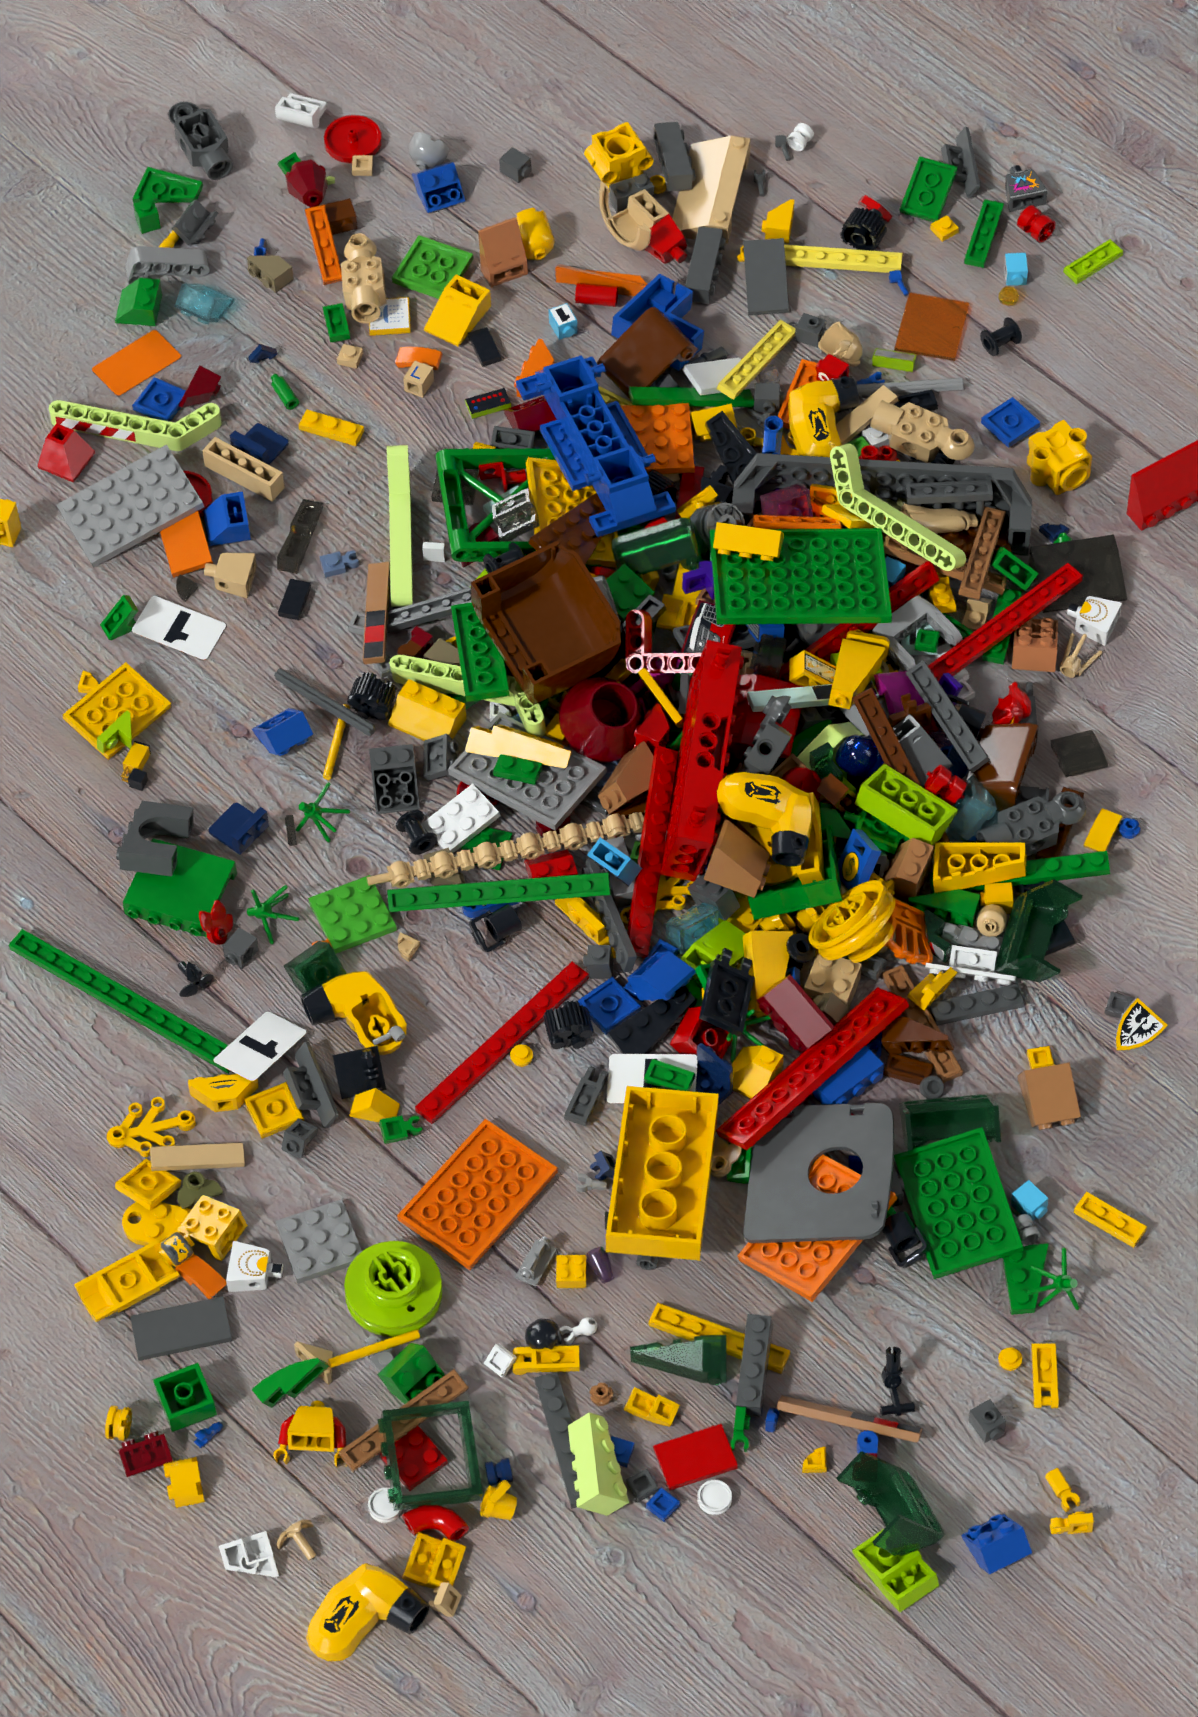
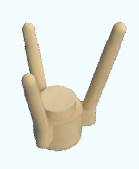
M1072 633L1068 640L1063 660L1059 667L1061 673L1069 678H1074L1076 675L1080 677L1083 671L1102 654L1101 650L1098 651L1081 666V660L1077 655L1087 637L1086 634L1082 635L1073 654L1070 656L1069 653L1075 635Z

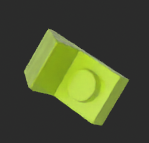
M128 710L97 737V749L102 753H105L108 749H113L118 741H121L129 749L132 747L131 717Z

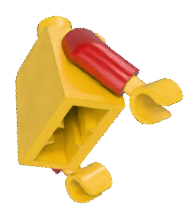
M317 1400L313 1401L310 1406H300L297 1408L296 1413L287 1418L281 1425L278 1440L280 1447L274 1451V1459L278 1463V1457L281 1454H285L284 1463L288 1464L290 1456L286 1451L287 1446L288 1450L334 1452L335 1448H337V1453L334 1456V1465L337 1467V1459L340 1458L338 1453L346 1447V1429L339 1418L333 1416L332 1409L325 1407L323 1402Z

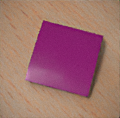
M907 671L874 674L877 692L879 696L885 695L889 715L904 711L901 703L902 695L910 693L911 700L915 699L917 706L925 703L907 676Z

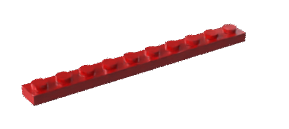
M924 562L889 588L892 613L940 580L932 562ZM840 623L807 647L805 651L828 662L832 653L840 652L842 638L846 639L848 631L861 630L863 633H868L878 623ZM789 661L768 677L792 683L789 681Z
M1069 563L1065 564L928 665L938 681L945 673H949L952 676L956 675L1079 584L1083 579V575Z
M657 746L654 749L637 863L642 869L635 877L627 934L635 953L641 958H646L649 953L678 751L662 746Z
M572 961L415 1106V1111L431 1124L437 1121L508 1055L513 1047L523 1041L544 1021L543 1015L546 1010L552 1008L554 1011V1009H557L589 979V974Z

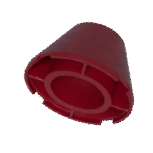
M605 677L589 678L576 684L566 694L559 712L560 729L569 742L570 747L576 753L586 756L595 762L602 763L618 761L634 748L636 743L634 731L638 725L643 723L645 718L644 709L635 693L623 683ZM602 699L615 704L622 714L623 725L612 727L599 721L593 712L592 701Z

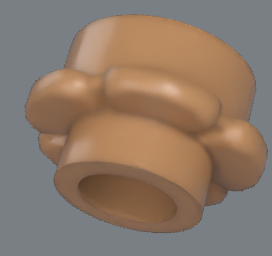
M598 1383L597 1386L591 1387L590 1398L596 1405L605 1406L613 1397V1390L606 1383Z

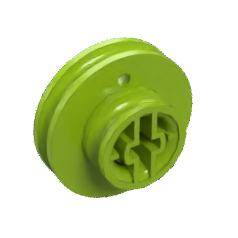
M386 1241L372 1245L355 1257L345 1276V1299L351 1316L361 1327L377 1335L395 1337L416 1329L420 1330L434 1318L441 1304L442 1280L440 1270L434 1259L426 1251L411 1243Z

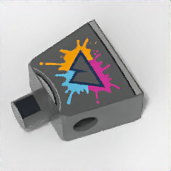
M1019 165L1011 167L1010 173L1006 175L1005 180L1009 212L1026 209L1030 205L1035 207L1046 205L1047 189L1033 169L1022 171Z

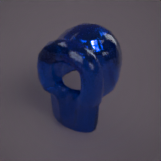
M852 735L846 738L839 746L835 756L836 763L842 770L847 772V780L856 789L865 778H869L884 763L872 737L869 735Z

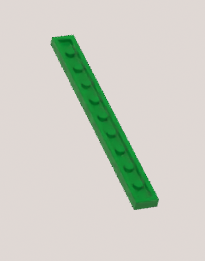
M609 872L388 889L387 895L389 912L603 896L611 895Z

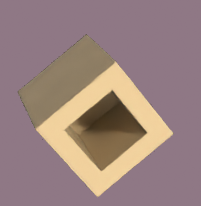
M414 361L403 378L404 391L423 398L434 382L433 367L426 363Z

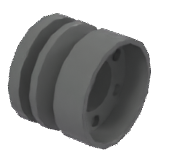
M718 503L696 509L689 521V534L692 541L697 547L711 550L710 530H716L717 522L745 526L742 512L730 503Z

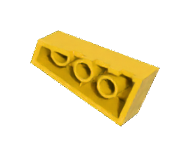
M935 843L934 893L961 890L1026 876L1025 843Z

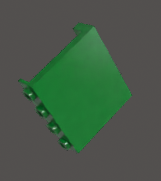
M154 838L151 840L154 843L175 845ZM176 845L177 866L172 877L136 872L122 902L124 913L133 919L140 918L155 925L168 926L176 931L182 930L194 936L207 937L200 924L199 911L211 913L214 901H220L229 880L235 879L237 875L236 863L233 860Z

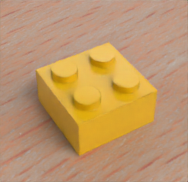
M586 1255L556 1256L557 1288H586Z

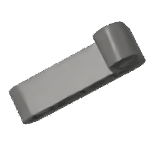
M137 246L130 250L126 263L129 285L139 278H147L148 274L202 277L207 275L210 270L207 253L200 249Z

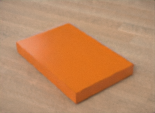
M198 511L160 531L173 578L205 568L206 563L213 564Z

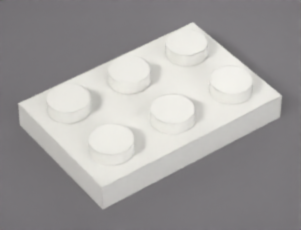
M471 784L425 820L422 825L427 833L433 832L437 835L436 843L442 849L449 847L450 853H454L501 815L477 787Z

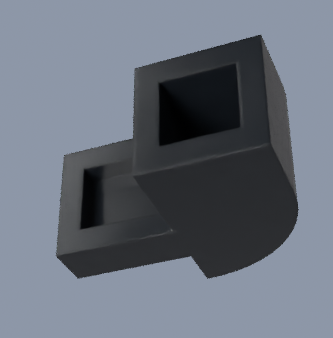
M720 464L718 469L711 473L710 478L703 476L701 479V491L711 485L718 494L714 502L731 504L733 501V488L725 485L728 481V467Z

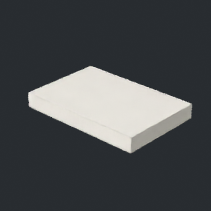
M738 357L684 365L683 371L700 395L722 393L717 390L718 383L741 359ZM753 379L745 389L755 388L757 381Z

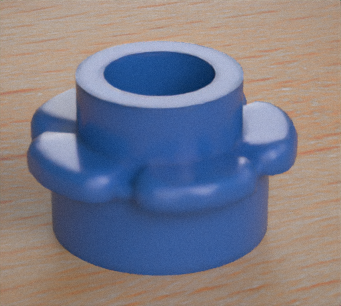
M1125 818L1118 826L1121 835L1126 839L1135 838L1140 832L1139 822L1135 819Z

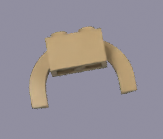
M601 181L599 189L600 210L611 234L621 244L633 250L640 251L647 248L651 238L650 228L669 213L644 189L629 196L627 209L612 216L608 204L609 187Z

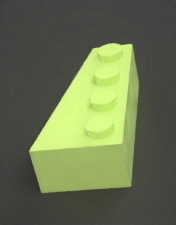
M589 1412L568 1425L570 1450L575 1455L572 1468L577 1472L578 1477L574 1485L575 1490L579 1491L580 1495L576 1503L578 1508L608 1516L629 1503L627 1488L622 1480L621 1468L617 1462L614 1452L615 1447L608 1431V1423L603 1416Z

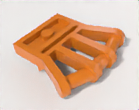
M895 899L894 911L887 921L893 926V934L883 947H888L896 958H904L910 964L921 963L926 965V963H932L933 955L925 934L924 912ZM894 932L896 933V942L892 940Z

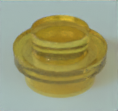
M1006 286L999 292L998 299L1003 305L1011 306L1018 302L1019 294L1014 287Z

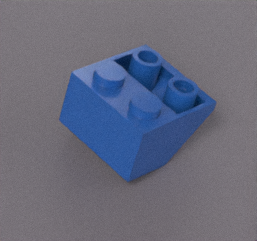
M448 162L412 174L417 194L427 213L465 202L454 162Z
M243 491L223 494L203 510L209 546L251 540Z
M670 951L656 952L627 979L639 1000H669L676 994L675 991L690 982V978L696 974V971Z
M1005 1514L994 1515L988 1522L972 1526L968 1529V1532L961 1535L980 1568L988 1574H992L1032 1554L1023 1527Z

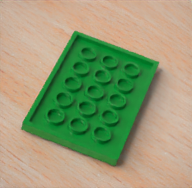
M983 1127L894 1155L916 1226L921 1228L930 1244V1250L925 1254L933 1279L1024 1251Z

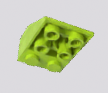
M727 920L722 921L694 942L680 959L695 970L699 965L711 963L716 958V955H721L722 950L726 948L733 951L729 966L735 968V965L737 963L741 964L744 958L743 935L746 933ZM697 973L692 976L694 979L699 980Z

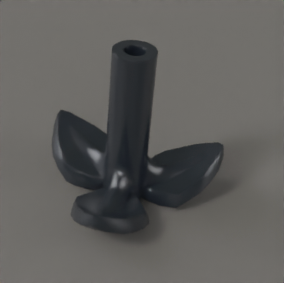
M181 961L178 964V968L187 977L190 984L183 987L179 996L189 997L197 994L198 986L203 989L207 988L213 981L214 976L206 974L201 978L202 971L198 966L190 962L186 964L184 961Z

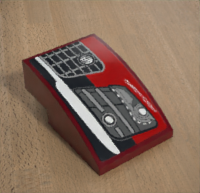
M699 600L681 653H687V648H691L692 651H703L707 640L730 644L738 624L717 625L715 604Z

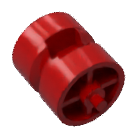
M1030 205L1020 213L1017 226L1024 232L1031 233L1033 239L1042 243L1052 236L1056 222L1049 216L1042 215L1041 210L1034 205Z
M943 765L937 766L932 773L930 771L927 772L926 775L929 777L924 785L926 790L934 795L939 794V798L950 805L955 804L959 798L961 800L964 798L962 794L967 783L957 775L952 777V772Z

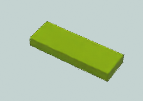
M1109 239L1064 267L1063 273L1075 284H1079L1122 257L1123 250Z

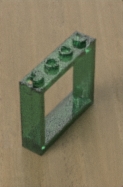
M469 1401L382 1410L381 1419H377L378 1432L383 1433L384 1442H381L382 1457L386 1456L387 1465H384L385 1480L390 1481L391 1489H387L389 1503H393L394 1511L414 1509L422 1505H448L481 1500L483 1492ZM458 1414L469 1488L402 1496L391 1421Z

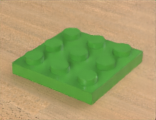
M418 235L393 274L392 283L439 299L444 288L455 275L463 277L473 261V254Z
M370 875L308 898L309 905L326 938H328L334 954L397 931L396 924L375 885L368 886L367 877H370Z

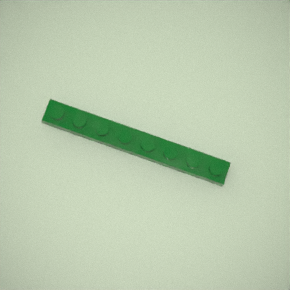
M1107 851L1028 860L1026 861V876L995 883L1012 882V886H1018L1020 884H1036L1041 881L1052 882L1110 874ZM932 872L929 873L931 894L934 893ZM984 885L961 890L968 892L984 890Z

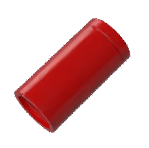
M577 283L575 303L617 306V286Z

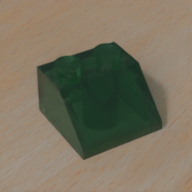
M318 941L283 965L294 985L302 993L309 991L319 984L322 985L337 976L347 974L331 945L322 941Z

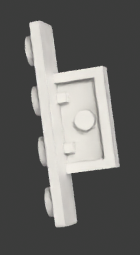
M952 945L949 966L926 963L925 968L930 970L929 973L937 975L940 971L946 972L951 967L958 972L954 978L965 979L966 975L975 976L974 980L980 982H988V979H994L1000 985L1009 986L1011 982L1016 983V976L994 973L997 957L996 951Z

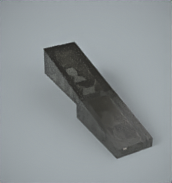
M307 499L302 500L290 524V532L277 556V570L298 574L322 512L323 503Z

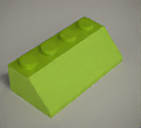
M883 764L861 785L855 801V805L909 839L915 838L930 845H934L940 840L958 811L952 805L886 764Z

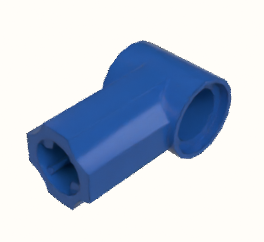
M770 416L765 420L762 450L764 454H781L783 421L778 416Z

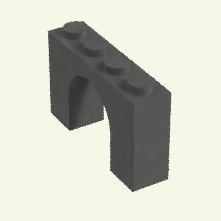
M141 801L139 808L134 811L133 821L129 822L128 833L123 835L122 846L117 849L116 859L119 860L120 870L172 877L177 866V846L154 843L145 839L154 835L189 838L194 826V807Z

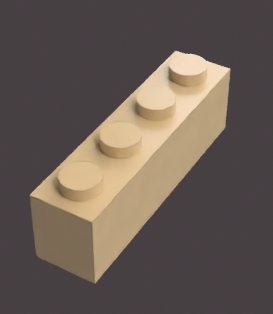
M216 437L202 450L205 467L272 502L285 488L283 472Z

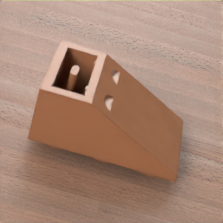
M516 217L478 230L481 272L490 287L528 274L527 258Z
M1031 618L1014 631L1012 669L1055 672L1058 620H1053L1052 618Z

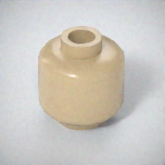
M994 904L983 907L979 912L976 923L980 933L987 937H997L1002 934L1007 923L1006 912L1002 907Z

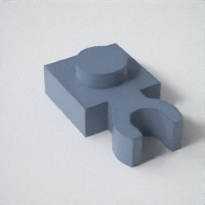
M340 551L319 556L325 578L346 573V567L352 569L359 567L358 559L351 560L356 558L355 551H349L344 556H341Z

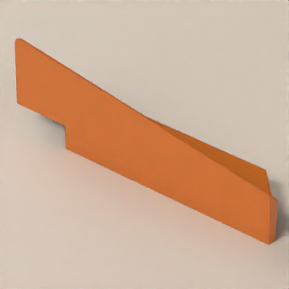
M561 264L555 268L556 282L617 286L619 295L636 296L648 285L638 275L583 270Z

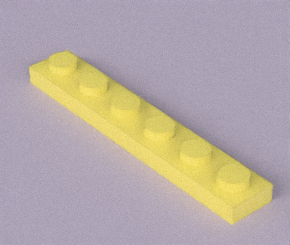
M784 245L786 266L884 273L895 270L901 271L902 253Z
M780 319L718 383L717 390L734 400L795 337V328Z

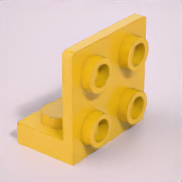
M203 1195L182 1222L178 1232L182 1235L188 1234L191 1239L208 1245L213 1257L222 1261L232 1248L233 1241H237L248 1225L239 1209Z

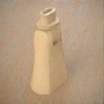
M904 504L901 509L903 514L935 534L968 530L969 527L978 526L975 514H967L963 510L959 511L953 508L930 509Z

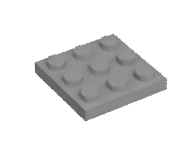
M342 1199L275 1221L297 1284L347 1268L355 1257L362 1252Z

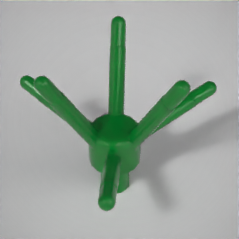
M329 782L326 783L314 803L307 804L301 802L299 804V810L304 812L305 817L296 828V831L299 832L310 818L328 843L331 840L319 821L334 833L337 832V829L322 817V813H350L348 809L322 808L319 806L331 785Z
M287 885L280 888L264 903H260L254 889L251 890L256 905L247 909V915L262 919L270 944H274V940L266 918L299 921V917L272 912L273 906L289 897V894L286 893L277 898L288 888Z
M754 1009L747 1012L746 1019L755 1013ZM764 1016L745 1021L742 1034L758 1046L764 1045L746 1031V1026L771 1020V1018ZM728 1033L726 1040L730 1041L732 1038L730 1061L733 1063L736 1056L738 1036Z
M1065 1247L1062 1248V1275L1056 1276L1033 1265L1030 1266L1031 1270L1054 1281L1053 1284L1028 1290L1029 1295L1056 1289L1039 1302V1307L1045 1305L1060 1292H1067L1075 1309H1080L1071 1291L1072 1288L1077 1287L1078 1282L1067 1275Z

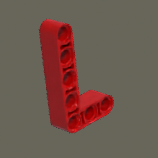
M631 610L627 614L626 667L630 672L638 673L641 669L646 668L650 674L694 673L702 653H652L651 615L643 610ZM640 614L642 622L640 625H637L636 617ZM640 636L642 643L637 647L636 639ZM638 658H640L642 662V665L639 669H637L635 664ZM659 658L662 660L660 669L656 666V661ZM679 658L683 660V666L680 669L677 667V660Z

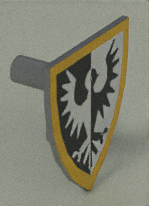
M1136 997L1124 1011L1117 1025L1115 1036L1116 1050H1131L1141 1047L1156 1038L1168 1025Z

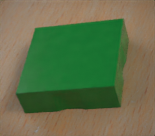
M830 825L821 827L825 880L817 882L813 880V883L802 885L799 877H796L790 882L773 886L764 885L762 891L757 890L755 898L748 896L754 920L842 901L837 850Z

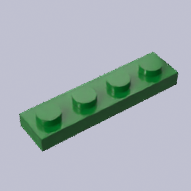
M984 199L964 258V264L984 268L1004 209V203Z
M1005 589L1002 595L999 594L993 617L1021 598V592ZM1011 634L985 652L982 661L1004 665Z

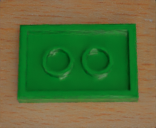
M919 156L899 209L900 213L931 222L939 220L958 168Z

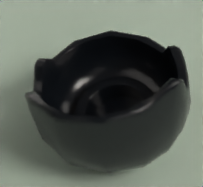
M540 1318L527 1327L525 1341L532 1349H543L546 1347L552 1350L557 1342L562 1344V1335L557 1323L550 1319Z

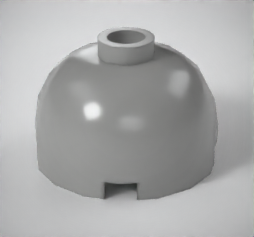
M416 132L409 144V155L416 162L415 166L426 170V168L443 164L448 156L449 147L439 139L435 142L430 139V135Z

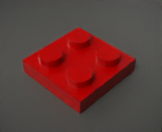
M419 1426L380 1453V1458L409 1492L448 1464L446 1457Z

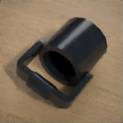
M948 694L951 701L961 705L959 713L974 736L977 737L987 713L970 706V702ZM936 720V722H935L936 726L939 727V728H941V726L939 725L938 721Z
M506 904L492 913L488 910L469 921V926L472 930L471 934L476 944L480 945L484 952H490L507 942L505 940L506 937L522 929L521 921L510 904ZM484 918L490 935L497 941V943L488 948L480 930L475 925V922Z
M898 1212L886 1219L882 1231L891 1245L888 1249L899 1267L906 1268L910 1264L913 1265L930 1250V1244L919 1226L915 1227L907 1212ZM921 1240L923 1246L902 1261L898 1253L911 1249Z

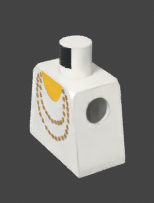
M1089 596L1086 598L1083 606L1071 603L1067 615L1077 618L1075 626L1077 632L1082 635L1086 634L1088 638L1105 646L1120 617L1122 603Z
M233 1241L226 1278L228 1292L265 1290L269 1277L282 1278L283 1264L271 1263V1255L268 1249Z

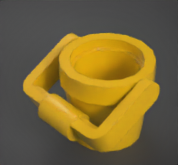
M821 905L799 910L793 916V920L802 932L809 934L815 921L825 909Z
M787 913L766 917L759 923L763 931H793V934H796V925Z
M503 1480L495 1487H487L483 1500L480 1503V1516L504 1520L512 1519L516 1509L517 1497L506 1493L511 1487L508 1481Z

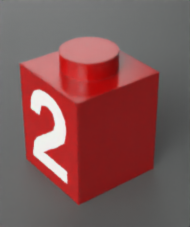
M828 354L816 365V380L829 381L830 379L843 376L849 377V364Z

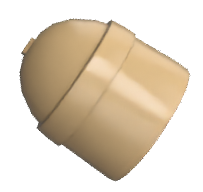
M835 322L823 334L818 347L827 355L831 354L851 367L858 366L862 356V345L859 337L842 323Z

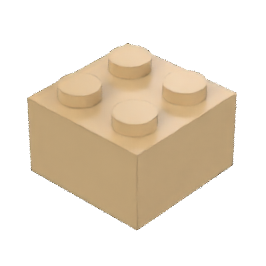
M818 952L805 983L804 991L809 997L832 992L850 1007L861 979L862 964L858 962L853 963L851 960L844 958L825 960Z

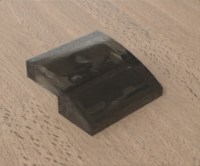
M529 488L492 505L493 520L497 523L498 537L501 542L510 541L540 526L536 505Z
M1092 730L1050 740L1051 748L1058 758L1059 767L1065 777L1108 767L1103 750Z

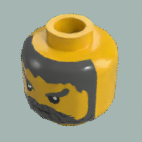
M174 1232L160 1243L161 1250L158 1253L168 1266L173 1265L177 1267L193 1256L192 1246L195 1244L188 1234L182 1235L179 1232Z

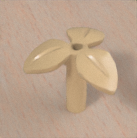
M301 1520L293 1523L280 1535L277 1548L280 1550L284 1541L291 1537L295 1540L308 1561L313 1559L316 1554L300 1532L301 1529L313 1527V1523L310 1520Z

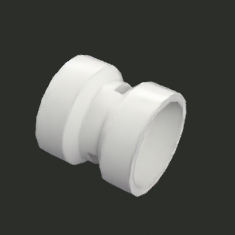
M799 123L795 127L794 132L787 137V143L792 149L802 151L807 142L814 136V132L807 124Z

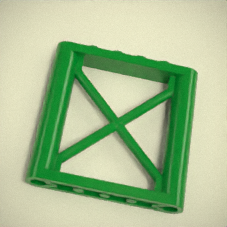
M465 448L443 449L436 453L435 458L453 560L457 562H483L485 554H489L494 558L499 554L501 555L509 551L508 545L511 542H476L475 540L506 510L534 529L533 519L513 505L529 489L528 479L504 499L468 474L464 469H479L481 464L503 462L504 469H526L528 457L555 460L550 449ZM460 478L499 505L470 533ZM515 541L514 543L520 547L524 556L536 551L528 543L529 541Z

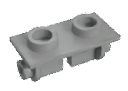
M543 1236L541 1239L535 1240L515 1276L516 1279L532 1286H537L557 1251V1248L549 1244V1238Z

